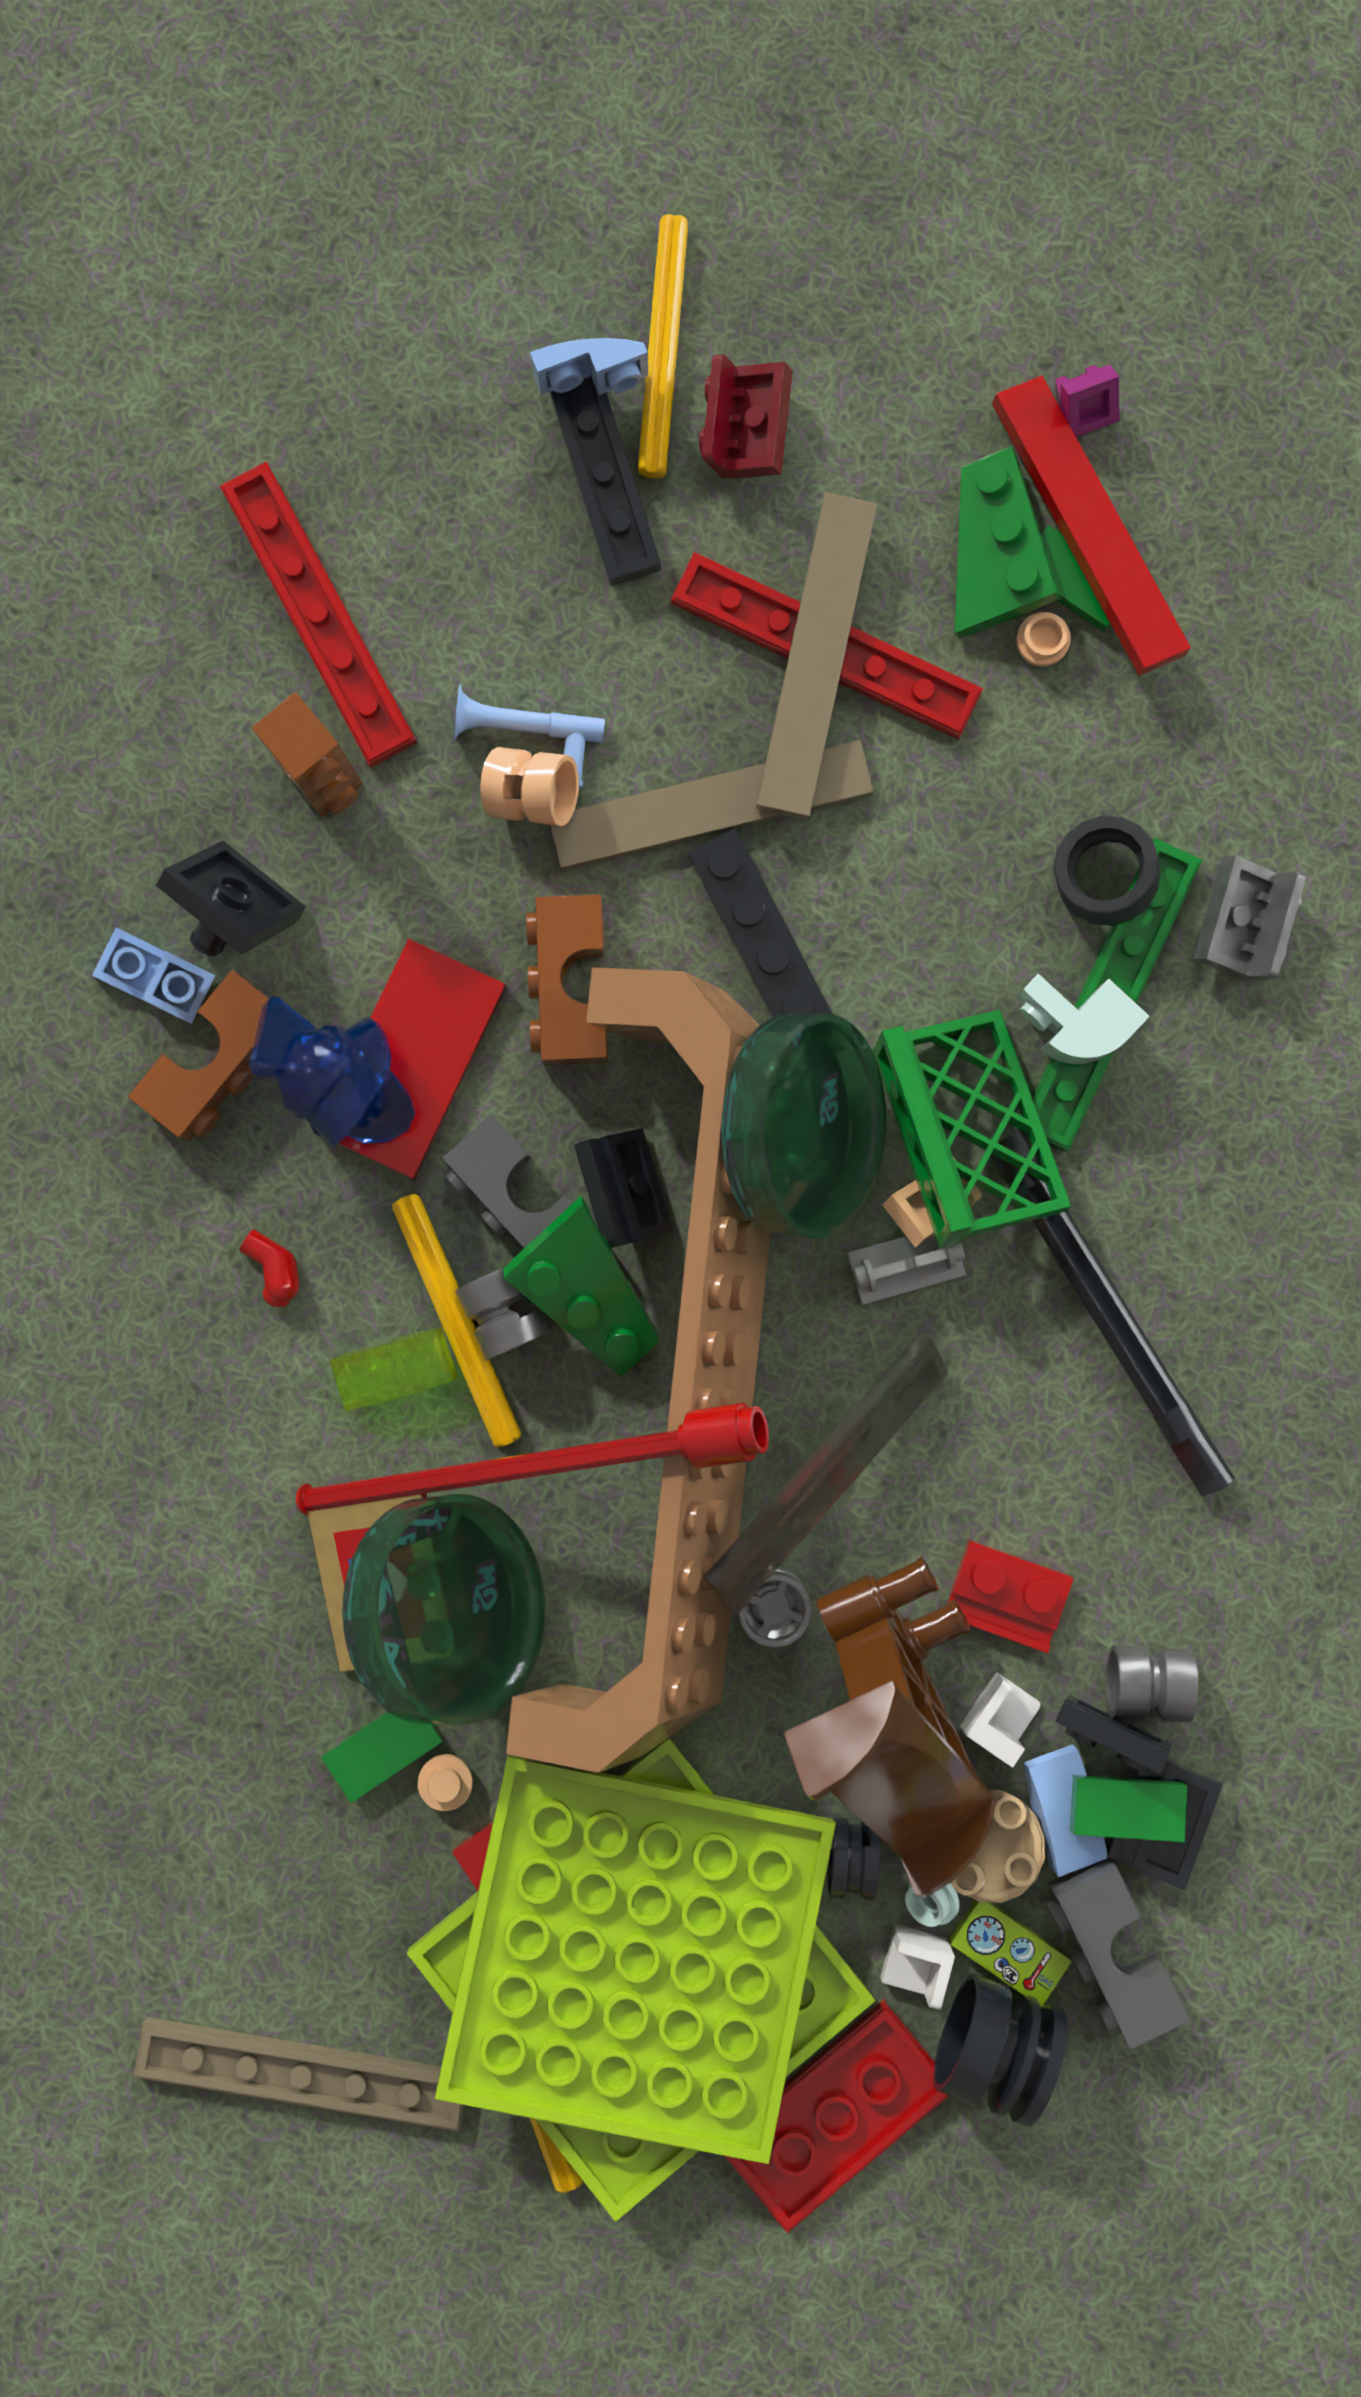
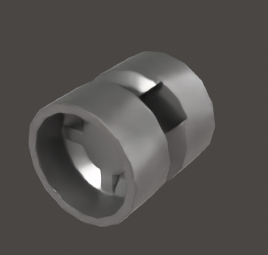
M503 1268L455 1290L466 1318L477 1320L479 1326L473 1334L485 1361L550 1333L541 1309L535 1304L529 1303L527 1297L504 1279Z
M773 1565L757 1568L746 1576L739 1587L737 1606L740 1621L751 1639L761 1645L777 1648L790 1645L802 1636L809 1625L811 1606L805 1587L794 1573L786 1568Z
M1112 1645L1107 1658L1106 1702L1109 1715L1112 1718L1143 1720L1149 1711L1152 1710L1156 1719H1163L1164 1721L1190 1723L1193 1720L1198 1700V1670L1193 1651L1189 1649L1165 1648L1162 1651H1156L1151 1658L1144 1647Z

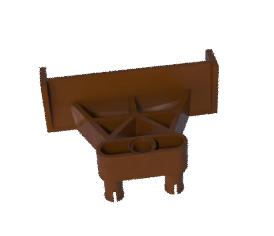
M923 1556L917 1558V1561L878 1579L875 1574L872 1576L866 1575L817 1599V1606L823 1622L836 1644L850 1701L783 1732L805 1794L812 1800H818L832 1792L901 1857L913 1892L919 1898H926L954 1881L972 1862L989 1833L996 1806L994 1795L978 1778L924 1664V1659L928 1657L927 1651L960 1635L971 1632L961 1607L954 1599L949 1604L913 1621L910 1617L904 1618L897 1609L922 1596L939 1590L935 1577Z

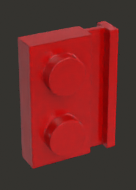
M968 1540L947 1604L955 1599L970 1626L1048 1653L1054 1629H1057L1074 1578L992 1547Z

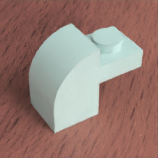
M1039 974L1015 997L1023 1004L1020 1012L1033 1026L1041 1031H1045L1048 1027L1055 1033L1041 1051L1053 1059L1070 1064L1091 1063L1109 1055L1122 1046L1150 1017L1110 979L1104 982L1078 1010Z

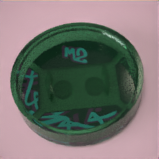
M781 1014L774 1016L752 1032L733 1064L725 1091L722 1111L721 1137L724 1164L728 1181L738 1205L748 1219L764 1232L775 1236L826 1239L836 1236L848 1228L860 1215L875 1187L882 1164L886 1138V1102L883 1082L877 1061L867 1040L852 1023L838 1015Z
M449 1494L407 1500L385 1512L373 1523L360 1541L352 1557L343 1593L342 1618L344 1636L350 1660L357 1676L371 1697L381 1707L404 1721L420 1725H469L478 1723L499 1713L512 1701V1697L518 1695L532 1673L541 1648L545 1624V1595L541 1572L533 1549L522 1530L507 1513L490 1501L477 1496Z

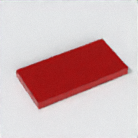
M408 938L315 1133L410 1178L416 1179L505 992L506 984Z
M883 1999L785 2082L769 2164L725 2156V2158L786 2233H788L934 2110L949 2095L935 2089L933 2083L935 2059L886 1999Z

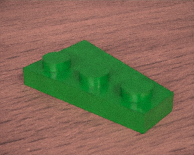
M1012 446L961 467L955 634L958 638L970 636L1061 599L1020 464Z
M582 1195L503 1268L506 1281L620 1377L660 1342L654 1324L630 1281L626 1279L615 1260L613 1251L606 1238L596 1226Z

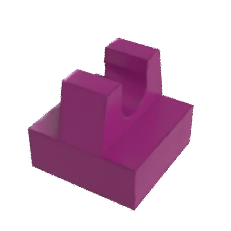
M1092 365L1085 368V374L1069 380L1066 376L1055 379L1058 405L1076 437L1120 421L1119 376L1111 365L1101 368Z

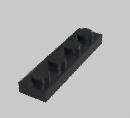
M591 376L584 378L579 386L570 391L557 393L553 390L549 392L610 586L661 571V562L607 393L598 395Z
M736 828L689 851L688 858L775 1025L783 1022L802 1024L799 1036L801 1037L808 1033L809 1028L814 1030L832 1021L834 1016Z

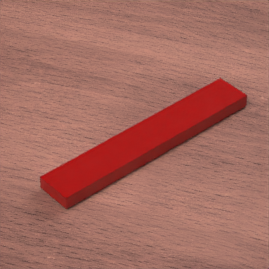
M1043 375L996 393L992 406L1137 674L1141 676L1185 657L1191 649L1186 637Z
M267 461L220 485L224 496L369 767L372 768L417 744L414 735Z
M694 552L671 598V604L786 659L789 658L801 602ZM852 626L850 628L839 684L959 740L983 688Z

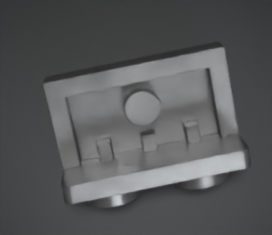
M1237 855L1222 856L1193 959L1245 980L1276 979L1286 957V947L1295 915L1301 904V894L1306 877L1297 872L1275 873Z

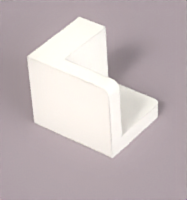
M996 1672L960 1727L967 1737L1013 1768L1025 1750L1018 1740L1039 1710L1040 1702Z
M894 1924L880 1976L882 1983L925 1994L928 2006L941 2010L955 1958L948 1939Z

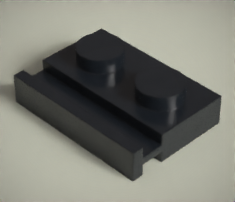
M643 1128L607 1135L597 1139L592 1138L574 1145L598 1229L604 1235L611 1248L673 1232Z
M1071 1695L1064 1701L1055 1721L1066 1727L1065 1733L1070 1737L1092 1747L1099 1743L1117 1752L1116 1758L1121 1762L1145 1773L1150 1768L1161 1774L1170 1754L1172 1744L1119 1718H1112L1109 1713Z
M1166 1761L1161 1774L1149 1768L1147 1773L1138 1771L1136 1779L1182 1782L1187 1785L1185 1842L1114 1838L1108 1858L1121 1861L1132 1866L1131 1868L1185 1890L1223 1783L1174 1762Z

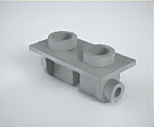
M907 1236L847 1253L862 1305L966 1275L962 1262L965 1259L962 1244L939 1249L935 1236L916 1248Z

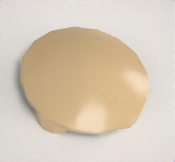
M990 1790L995 1797L996 1806L989 1833L976 1857L951 1884L958 1893L969 1896L979 1902L1002 1903L1022 1895L1037 1880L1045 1860V1836L1037 1816L1021 1799L1002 1790Z

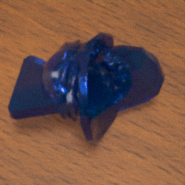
M271 996L262 1006L249 1067L252 1073L257 1076L277 1077L285 1109L290 1110L297 1119L305 1118L309 1122L313 1133L323 1138L330 1147H335L345 1136L365 1144L388 1143L408 1132L416 1115L410 1093L390 1070L392 1056L388 1039L381 1024L370 1017H365L345 1030L330 1025L317 1029L276 996Z

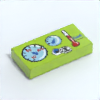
M974 1899L948 1938L949 1943L1018 1992L1024 1996L1030 1995L1037 1998L1041 2007L1072 1963L1071 1958L992 1902H979Z

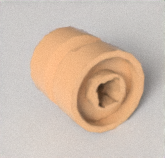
M497 747L486 758L482 770L480 793L482 806L487 816L513 821H522L527 817L533 823L562 827L573 816L577 804L579 775L573 757L539 752L532 756L526 750Z

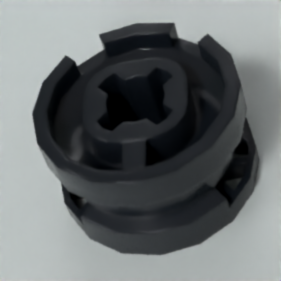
M833 1817L832 1819L836 1825L829 1856V1898L843 1899L846 1893L857 1894L859 1892L861 1898L874 1901L879 1876L880 1838L863 1821L860 1825L849 1824L847 1818Z

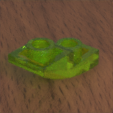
M442 1326L395 1337L387 1343L339 1354L329 1360L345 1411L407 1396L458 1378Z

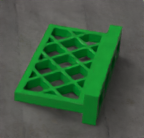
M1000 1010L906 1032L903 1026L882 1030L873 1049V1055L939 1249L961 1244L966 1237L1064 1213L1071 1207L1070 1201ZM990 1028L997 1047L991 1060L962 1045L968 1033ZM958 1035H960V1037H959V1039H958L957 1042H956L955 1040L949 1038V1037H953V1036H958ZM932 1042L949 1051L950 1055L942 1070L939 1072L920 1062L915 1045ZM955 1056L984 1070L974 1090L946 1076ZM999 1056L1001 1058L1003 1066L996 1063ZM990 1074L1010 1084L1014 1098L1008 1108L980 1094ZM926 1079L934 1083L931 1089H929ZM939 1086L968 1101L958 1121L937 1111L933 1096ZM973 1104L1002 1119L992 1139L963 1125ZM1017 1105L1021 1115L1014 1112ZM1007 1123L1028 1133L1032 1147L1026 1158L997 1143ZM943 1128L951 1132L948 1139L946 1138ZM956 1135L985 1150L975 1171L954 1160L950 1146ZM991 1154L1019 1168L1009 1190L981 1175ZM1034 1155H1036L1039 1165L1032 1162ZM1025 1173L1046 1183L1051 1201L1034 1204L1015 1193ZM961 1178H963L964 1180L968 1181V1184H967L965 1190H964V1187H963ZM974 1185L1003 1200L995 1215L974 1219L968 1201V1196ZM1009 1204L1018 1208L1005 1212Z

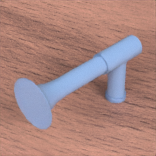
M459 684L454 741L460 733L477 727L501 728L565 738L564 755L573 757L577 765L579 789L583 788V781L581 780L585 742L602 743L605 719L552 712L551 714L483 705L470 699L463 693L461 684Z

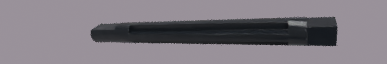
M1019 1130L998 1142V1144L1026 1158L1030 1150L1029 1145ZM991 1154V1158L1010 1187L1019 1168ZM1034 1155L1032 1162L1039 1165L1037 1158ZM1025 1173L1015 1193L1034 1204L1051 1201L1046 1183ZM1067 1211L1032 1220L1151 1411L1153 1419L1200 1495L1203 1497L1228 1486L1235 1479L1233 1473L1187 1399L1181 1394L1070 1213Z

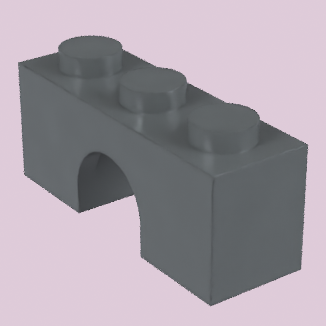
M492 1114L486 1117L442 1157L451 1167L444 1174L448 1181L465 1199L474 1193L488 1208L481 1214V1217L502 1239L508 1233H511L523 1248L572 1204L566 1195H563L547 1210L537 1213L523 1211L515 1204L510 1190L512 1178L515 1172L531 1157Z
M1110 1858L1063 1875L1048 1883L1056 1899L1046 1904L1060 1933L1063 1935L1071 1931L1080 1948L1071 1953V1956L1086 1986L1096 1982L1104 2000L1096 2003L1095 2006L1110 2036L1120 2032L1129 2049L1132 2050L1191 2021L1167 1970L1155 1954L1133 1964L1120 1963L1111 1957V1945L1115 1935L1123 1927L1141 1919V1916L1116 1865Z

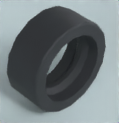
M1099 816L1083 821L1067 833L1056 851L1053 870L1062 901L1070 911L1090 924L1107 926L1130 921L1147 909L1158 891L1161 872L1158 855L1151 837L1140 825L1124 817ZM1101 843H1121L1128 846L1134 852L1140 865L1139 878L1133 889L1124 896L1109 901L1095 900L1085 895L1077 886L1075 879L1076 863L1080 856L1092 846Z

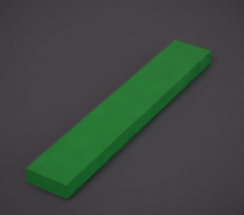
M1155 837L1152 839L1161 870L1158 891L1148 908L1130 921L1110 927L1074 1005L1077 1010L1108 979L1137 1003L1202 863V859ZM1140 865L1127 890V893L1133 889L1135 883L1139 878ZM1114 1051L1100 1060L1086 1064L1064 1063L1050 1057L1032 1096L1048 1144L1065 1152L1069 1151Z

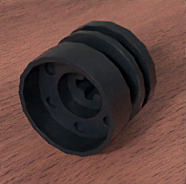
M977 1974L969 1975L956 1994L938 2043L933 2074V2083L936 2091L969 2104H976L988 2088V2106L991 2113L1003 2116L1009 2112L1013 2122L1023 2126H1032L1041 2117L1059 2077L1068 2034L1066 2013L1062 2008L1052 2004L1041 2007L1038 1999L1030 1995L1022 1997L1012 2010V1993L1009 1987Z

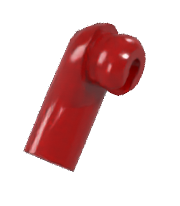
M253 1229L246 1236L239 1251L263 1266L265 1288L262 1294L265 1302L272 1307L283 1308L289 1305L291 1299L297 1295L300 1283L296 1258L292 1252Z

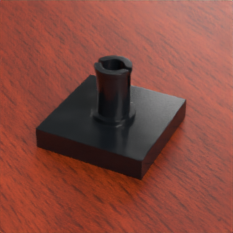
M221 841L165 868L156 884V887L200 921L195 931L190 935V942L196 950L208 956H218L219 953L221 954L225 943H228L242 955L294 925L306 908L304 904L225 841Z

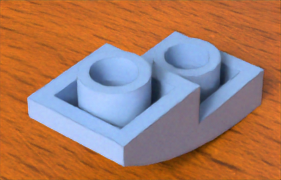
M590 338L554 344L530 352L533 376L541 395L553 390L557 393L570 391L579 386L584 378L589 376L592 377L598 395L611 390L614 393H622L636 387L642 378L648 376V352L643 342L615 338Z
M115 928L92 974L93 977L191 1024L215 978L214 974L167 951H163L119 928Z
M1072 1744L1023 1762L1031 1809L1041 1819L1048 1864L1056 1875L1061 1877L1107 1859L1104 1837L1074 1835L1070 1832L1073 1775L1087 1776L1078 1749Z

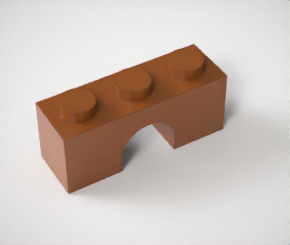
M296 692L251 727L282 770L321 817L325 816L329 811H332L333 814L341 813L357 799L359 793L356 789L363 785V782L339 743Z
M601 895L535 897L536 913H526L528 945H537L538 966H528L529 998L539 999L540 1020H530L531 1052H541V1061L544 1065L608 1063L607 1031L586 1023L588 1004L571 999L563 990V978L571 964L582 958L605 957Z
M234 970L229 972L197 1011L214 1025L219 1034L220 1048L213 1062L199 1070H186L177 1061L162 1054L128 1095L132 1101L174 1135L187 1141H191L195 1135L202 1138L211 1131L221 1116V1113L216 1110L229 1093L237 1096L248 1086L255 1075V1071L251 1066L264 1051L268 1054L273 1053L283 1043L290 1031L285 1025L291 1019V1016Z

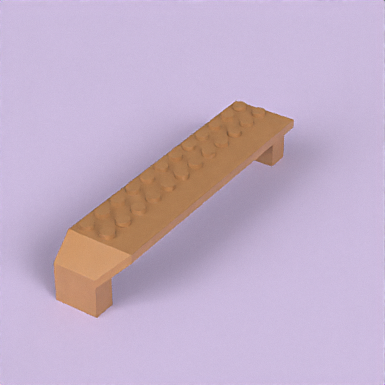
M592 967L586 1023L632 1040L670 1042L704 1086L667 1431L678 1430L680 1424H683L686 1413L691 1410L741 1402L745 1403L748 1407H753L773 1206L768 1223L766 1224L752 1213L742 1199L729 1161L727 1114L733 1081L737 1071H739L753 1083L775 1197L789 1055L786 1053L756 1072L751 1069L742 1059L751 1044L765 1030L725 990L685 971ZM682 1455L664 1457L643 1662L607 1692L573 1685L557 1684L512 1697L506 1754L599 1773L646 1755L722 1702L747 1462L697 1469L691 1464L689 1459H685Z

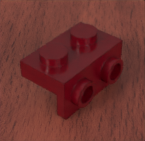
M725 354L713 355L711 374L705 381L707 410L705 427L701 429L699 434V449L702 459L722 478L734 479L782 475L793 370L785 361L735 366Z

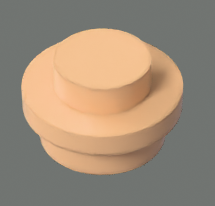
M1038 612L1027 617L1020 625L1016 636V645L1020 655L1028 663L1039 667H1047L1059 662L1067 653L1071 642L1070 631L1065 621L1050 612Z
M451 1754L437 1755L428 1760L418 1777V1791L421 1798L428 1806L439 1811H451L463 1805L469 1798L473 1787V1775L469 1766L464 1760Z

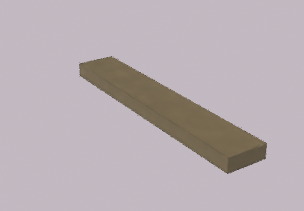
M828 492L824 493L756 809L809 820L877 503Z
M861 740L824 749L811 811L873 795L874 791ZM760 764L575 809L573 816L566 825L562 827L550 826L561 871L729 831L734 828L738 829L787 817V815L756 809L765 764Z
M146 2017L142 2024L133 2078L460 2132L464 2105L435 2099L441 2066Z

